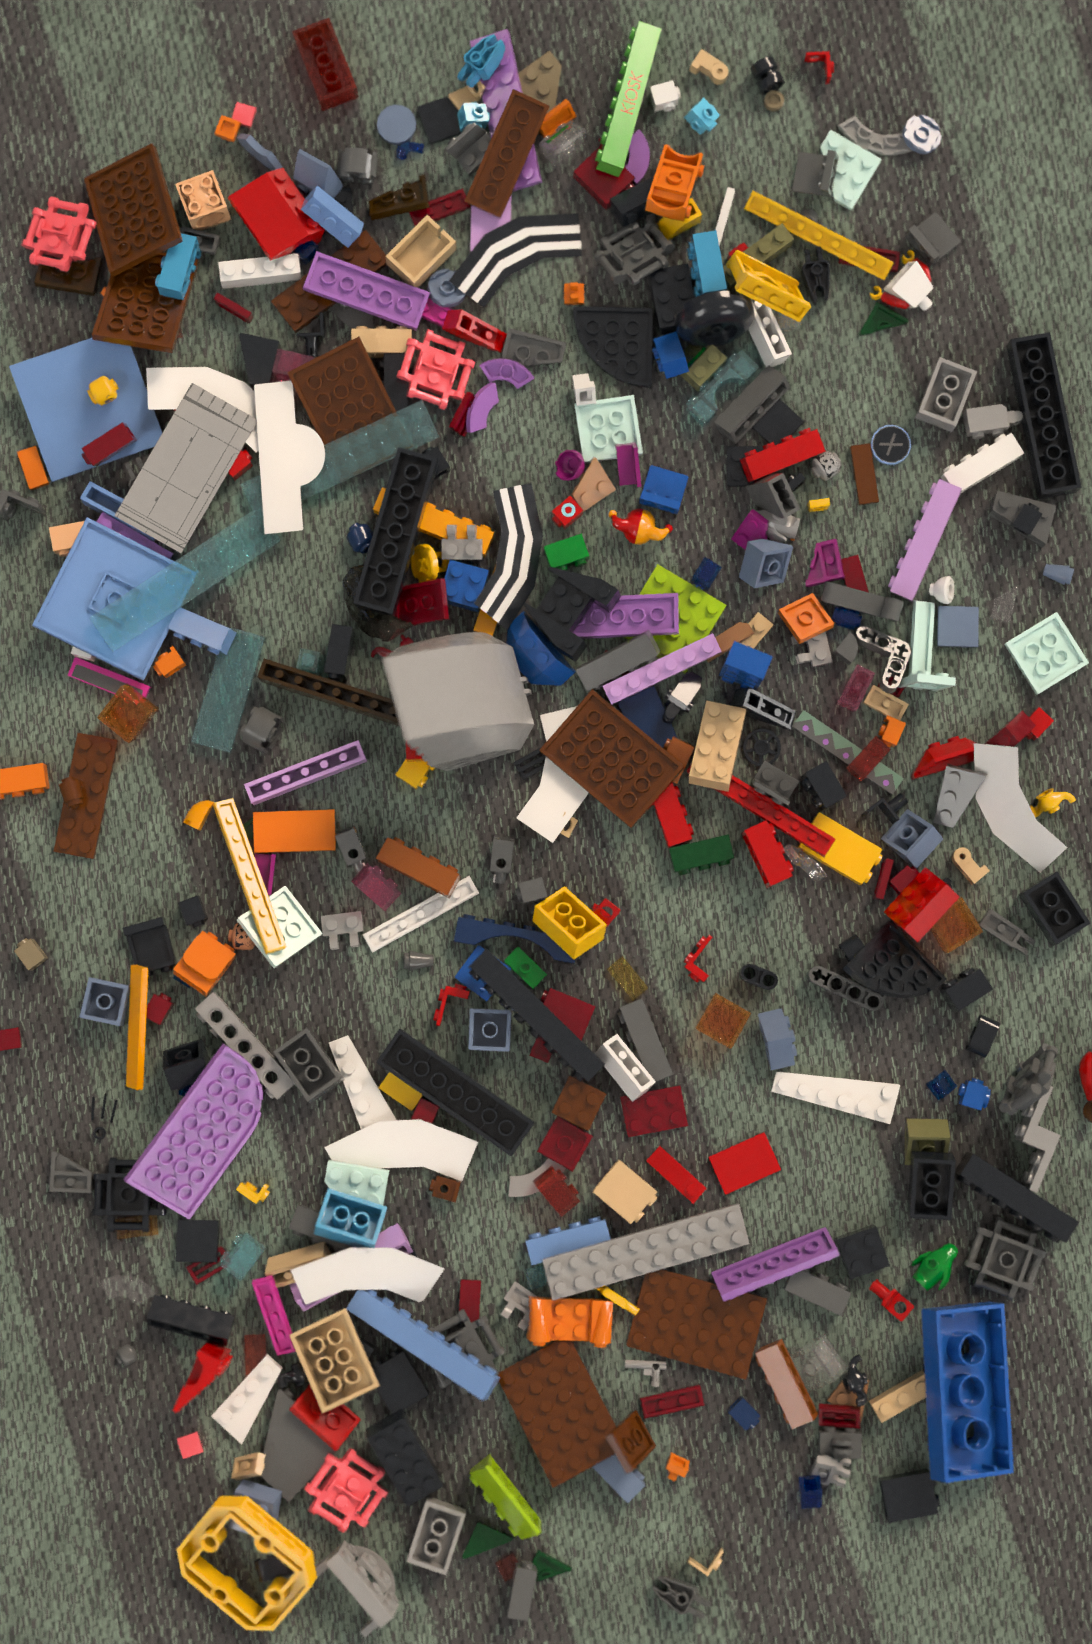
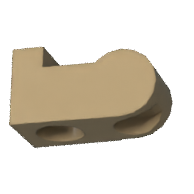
M703 49L700 50L689 70L695 75L698 71L710 77L711 81L716 85L723 84L728 76L727 66Z
M958 848L952 853L953 863L971 885L975 884L990 871L985 865L979 867L971 858V853L967 848Z

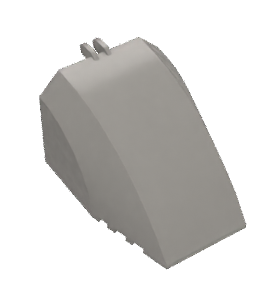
M470 632L441 636L400 646L389 653L390 655L383 658L405 742L412 749L419 748L416 749L417 754H424L422 759L427 761L430 767L450 771L521 750L534 726L527 696L532 693L530 689H524L523 685L528 683V678L521 677L512 646L490 634Z

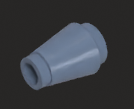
M1046 564L1043 576H1047L1063 585H1070L1074 569L1066 565Z

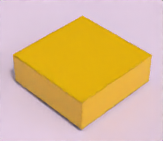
M829 498L810 500L807 504L808 511L827 510L830 506Z

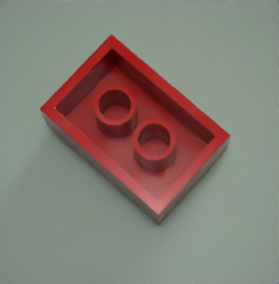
M767 820L744 830L741 835L766 888H769L792 877L791 872L794 870L790 861H786L783 856L785 850L781 842H777L774 837L776 834L772 823L768 824Z
M925 867L888 906L884 913L916 942H919L960 897L944 881Z

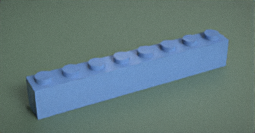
M357 1290L346 1308L348 1311L483 1401L489 1398L500 1379L493 1368L487 1365L485 1367L478 1363L480 1361L478 1358L471 1354L467 1356L461 1352L462 1348L455 1343L449 1344L444 1340L445 1337L437 1331L433 1333L427 1329L428 1325L420 1320L416 1322L410 1318L411 1314L402 1308L398 1310L394 1307L395 1303L386 1297L382 1299L377 1296L378 1292L376 1290Z

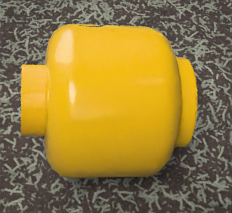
M103 375L89 384L87 393L95 405L104 406L117 398L116 390L119 387L113 378L109 379Z

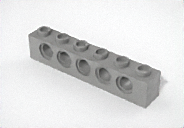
M212 992L195 1008L198 1012L196 1016L203 1023L207 1022L212 1027L210 1029L211 1033L217 1039L221 1037L226 1046L239 1053L252 1065L257 1072L259 1081L266 1087L264 1091L271 1099L274 1097L277 1100L280 1099L295 1085L285 1068L216 992ZM216 1011L222 1013V1020L219 1023L214 1022L212 1018L213 1013ZM229 1026H233L236 1029V1035L233 1038H229L226 1034ZM243 1041L248 1042L250 1045L247 1053H243L240 1050V1044ZM257 1056H260L264 1061L261 1068H256L253 1064V1060ZM271 1071L277 1074V1081L275 1083H270L267 1080V1075Z

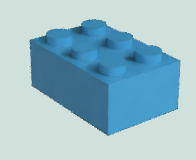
M717 231L692 234L691 241L688 242L687 256L688 260H692L690 272L692 280L695 279V297L710 292L727 291Z
M328 1188L315 1226L314 1235L356 1248H375L387 1207Z

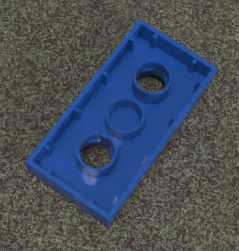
M980 1302L921 1309L930 1479L948 1483L1014 1473L1004 1303ZM967 1337L969 1352L961 1355V1345ZM972 1422L974 1436L966 1440V1430Z

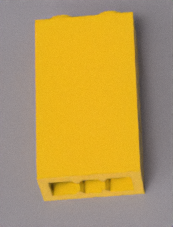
M818 812L811 824L835 838L834 844L825 857H822L802 843H799L797 849L858 885H862L863 882L867 883L872 876L871 868L873 865L877 866L883 856L880 854L882 849Z

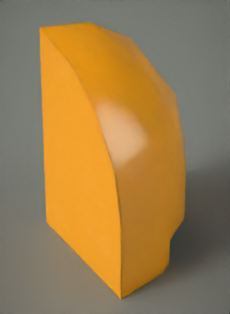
M206 800L194 804L188 811L183 823L201 831L215 802Z

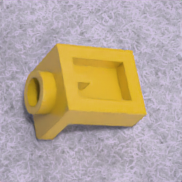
M248 1181L246 1184L241 1182L236 1189L255 1204L259 1201L264 1202L270 1193L267 1190L269 1188L268 1184H265L260 1192L257 1193L256 1190L258 1188Z

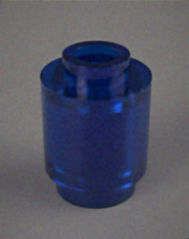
M835 607L832 621L836 623V626L854 631L855 627L859 628L862 616L859 615L860 611L846 607Z

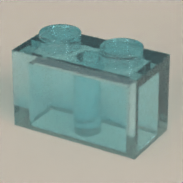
M246 1232L243 1235L239 1233L232 1242L234 1246L230 1252L226 1250L220 1258L221 1264L219 1266L239 1281H242L266 1249L264 1245Z

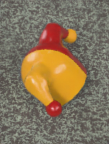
M645 509L632 510L628 513L626 519L618 518L615 510L609 512L613 527L622 531L625 538L633 544L641 545L649 540L661 541L673 530L670 524L666 525L664 529L655 527L654 516Z

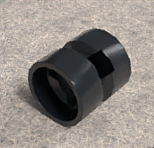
M772 56L762 58L750 67L754 79L759 80L757 85L762 95L778 90L785 83L781 73L776 71L778 66Z

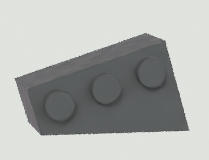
M997 491L993 495L988 515L1007 527L1012 528L1023 537L1037 544L1040 548H1043L1047 544L1056 505ZM1028 503H1032L1040 508L1038 511L1042 513V516L1032 533L1026 536L1010 527V524L1022 504L1028 505Z

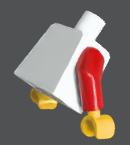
M909 250L907 254L911 258H906L902 255V262L905 266L883 289L885 292L882 293L879 286H874V290L879 293L877 295L870 293V297L873 300L881 298L882 302L901 309L915 308L919 305L925 311L932 305L931 300L927 297V294L933 289L929 267L918 258H914V252Z

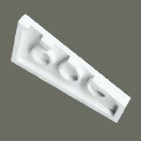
M267 1354L211 1416L241 1444L244 1442L276 1382L282 1367Z

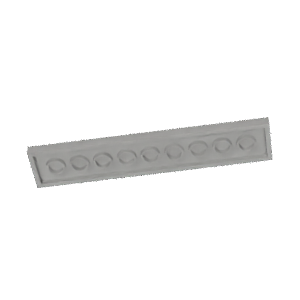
M736 1203L541 1260L551 1299L557 1300L748 1245L749 1240L740 1205Z

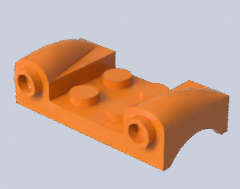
M665 144L647 197L645 210L678 221H685V218H689L692 206H689L695 181L698 177L702 178L705 166L701 165L703 153L690 156L682 155Z
M529 1296L527 1339L533 1342L534 1346H545V1342H550V1340L589 1341L594 1343V1347L605 1348L606 1344H611L613 1301L610 1299L564 1297L552 1300L551 1297Z

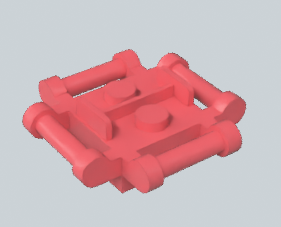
M50 197L47 211L39 208L33 209V218L26 239H23L22 242L24 248L34 250L29 258L30 264L47 265L67 272L72 261L85 260V251L92 230L95 229L97 224L94 220L86 218L89 210L87 204H75L61 201L56 197ZM59 208L74 211L78 214L77 217L58 214L57 210ZM35 236L38 238L37 243L33 242ZM43 254L47 256L61 258V260L43 257Z
M429 329L425 333L423 343L408 338L404 360L396 376L401 380L409 382L407 397L412 399L415 397L439 406L442 410H445L449 397L462 401L465 396L464 392L471 369H474L475 366L473 360L461 358L465 342L453 341L434 334ZM430 341L454 349V355L429 346ZM416 349L419 352L411 375L408 371ZM460 365L464 368L457 391L451 388ZM416 387L441 396V398L419 391L416 389Z
M352 1448L348 1449L342 1459H338L328 1453L325 1457L326 1461L311 1483H307L304 1488L309 1494L316 1496L308 1512L324 1518L335 1525L337 1530L342 1533L347 1530L351 1520L356 1521L365 1528L369 1523L368 1519L383 1497L386 1498L389 1493L387 1489L377 1483L383 1477L385 1469L380 1466L376 1467L357 1455L356 1451ZM353 1461L354 1463L361 1466L368 1472L372 1473V1476H368L367 1474L360 1471L359 1469H357L349 1463ZM333 1465L334 1467L332 1468V1470L330 1471V1473L318 1489L317 1487L319 1486V1484L324 1479V1477ZM372 1490L376 1491L377 1493L362 1515L358 1514L357 1511L359 1512L370 1497V1492ZM324 1501L343 1513L344 1517L342 1520L320 1506Z

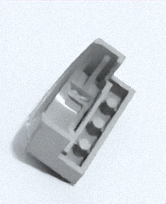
M343 1541L315 1565L317 1578L330 1568L369 1614L371 1619L360 1630L364 1637L368 1636L378 1626L382 1628L394 1617L399 1606L395 1595V1580L388 1564L374 1551ZM366 1570L373 1576L377 1584L375 1582L372 1583L368 1579Z

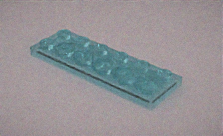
M228 627L236 632V635L227 655L220 652L216 657L191 742L231 753L265 637Z

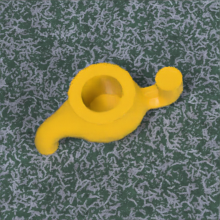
M1051 788L1036 797L1038 799L1037 806H1030L1036 818L1042 812L1048 811L1049 814H1052L1059 810V804L1064 799L1068 800L1069 803L1076 801L1071 793L1053 792L1054 789Z

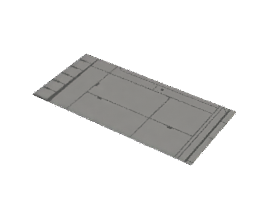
M191 383L117 510L115 517L182 553L255 427L257 419Z

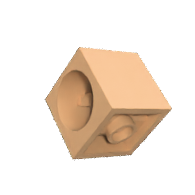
M213 170L175 184L192 229L202 231L231 220Z

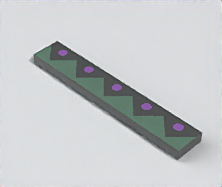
M804 710L792 726L799 733L890 795L894 794L904 779Z

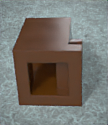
M437 1175L436 1179H432L429 1191L433 1192V1197L456 1203L461 1181ZM446 1185L448 1191L444 1193L440 1190V1187Z

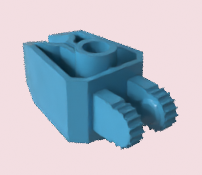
M494 34L481 39L464 55V62L466 64L458 73V79L465 81L468 78L466 85L470 88L474 87L480 79L483 81L489 80L503 59L506 47L501 39L498 41Z

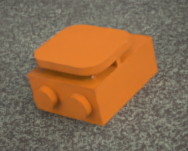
M202 931L184 952L183 957L174 967L173 974L207 997L236 958V953H234L235 950L226 943L223 945L218 942V938L211 932L205 933Z

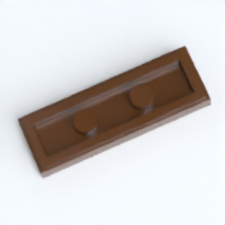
M871 444L850 446L858 505L879 503Z

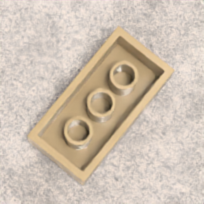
M706 701L690 769L689 784L729 792L746 717L745 708Z

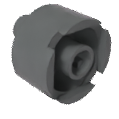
M345 148V152L339 149L337 176L342 178L344 183H354V180H361L362 184L373 185V181L377 177L378 153L373 151V155L367 154L368 150L363 148Z
M254 707L249 715L250 720L247 725H243L240 735L243 736V743L267 754L268 751L266 749H272L281 735L283 729L280 728V725L285 723V719L264 707Z

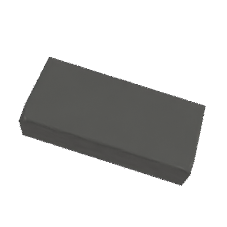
M181 226L180 233L197 237L201 252L216 255L221 242L220 235Z

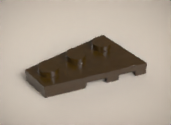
M425 174L418 176L419 180L411 184L409 181L402 184L403 188L395 192L388 191L369 200V211L372 221L429 208Z
M102 257L94 258L95 260H77L72 262L67 272L61 271L56 267L38 265L34 282L35 286L95 296Z

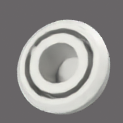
M945 576L938 579L934 584H930V595L943 604H949L954 597L953 579L950 576Z

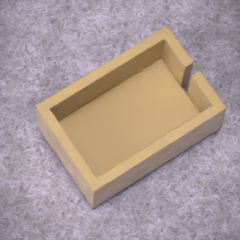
M426 215L386 255V265L405 283L419 288L456 251V241L444 230L440 232V226Z

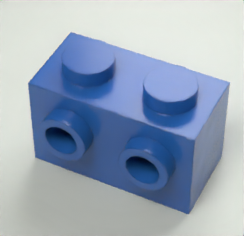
M676 332L653 339L655 347L652 348L655 360L659 359L656 361L659 371H664L666 379L689 372Z

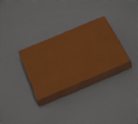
M636 1410L629 1413L606 1436L626 1474L632 1472L656 1447Z

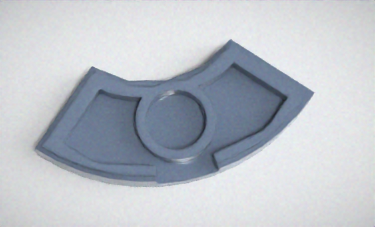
M240 133L236 138L246 151L265 167L271 170L282 168L275 155L261 146L252 135Z

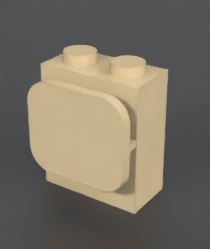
M619 1159L592 1190L594 1194L630 1224L633 1221L637 1223L644 1215L642 1210L646 1205L650 1207L657 1199V1196H655L657 1191Z

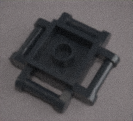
M110 1157L109 1173L93 1174V1180H95V1201L92 1216H107V1232H115V1230H142L143 1232H150V1216H166L164 1204L156 1200V1209H150L151 1197L126 1183L124 1178L128 1173H116L117 1168H132L138 1159ZM103 1180H107L106 1209H102ZM115 1216H142V1222H115Z

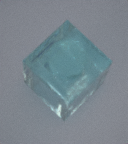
M300 648L296 668L318 675L322 654L317 651Z

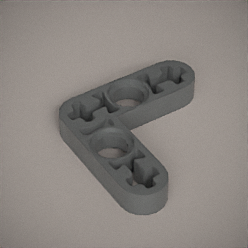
M866 626L859 627L854 634L857 644L888 657L880 680V688L885 693H894L901 682L911 654V647L904 641ZM882 640L886 642L887 647L879 646L877 641ZM899 649L903 650L901 658L897 657ZM897 664L900 670L895 671L890 665ZM890 676L894 677L891 686L888 685Z

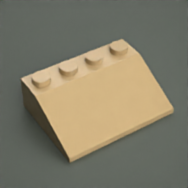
M346 1308L289 1335L322 1413L330 1411L380 1386Z

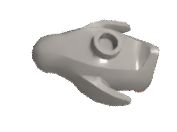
M766 510L757 511L769 521L766 532L768 538L776 542H786V538H790L792 541L795 540L800 518L790 515L782 519Z

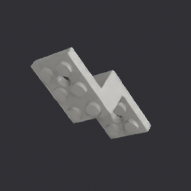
M1050 1086V1090L1022 1111L1021 1115L1024 1116L1022 1123H1018L1014 1130L1015 1140L1037 1149L1036 1153L1032 1152L1028 1163L1031 1165L1028 1172L1025 1171L1021 1178L1023 1186L1036 1193L1039 1190L1061 1136L1038 1126L1053 1090L1052 1086Z

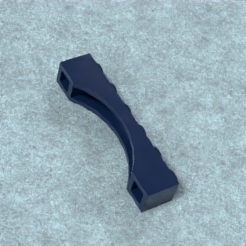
M463 914V918L458 917L454 942L476 945L493 937H520L539 945L556 961L575 964V959L570 957L544 931H535V927L523 925V929L516 928L515 923L503 922V925L495 924V920L483 918V921H477L475 916Z

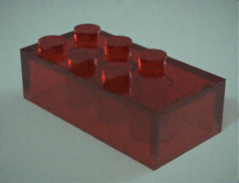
M326 18L292 31L295 44L321 110L325 111L359 98L356 84L330 19Z

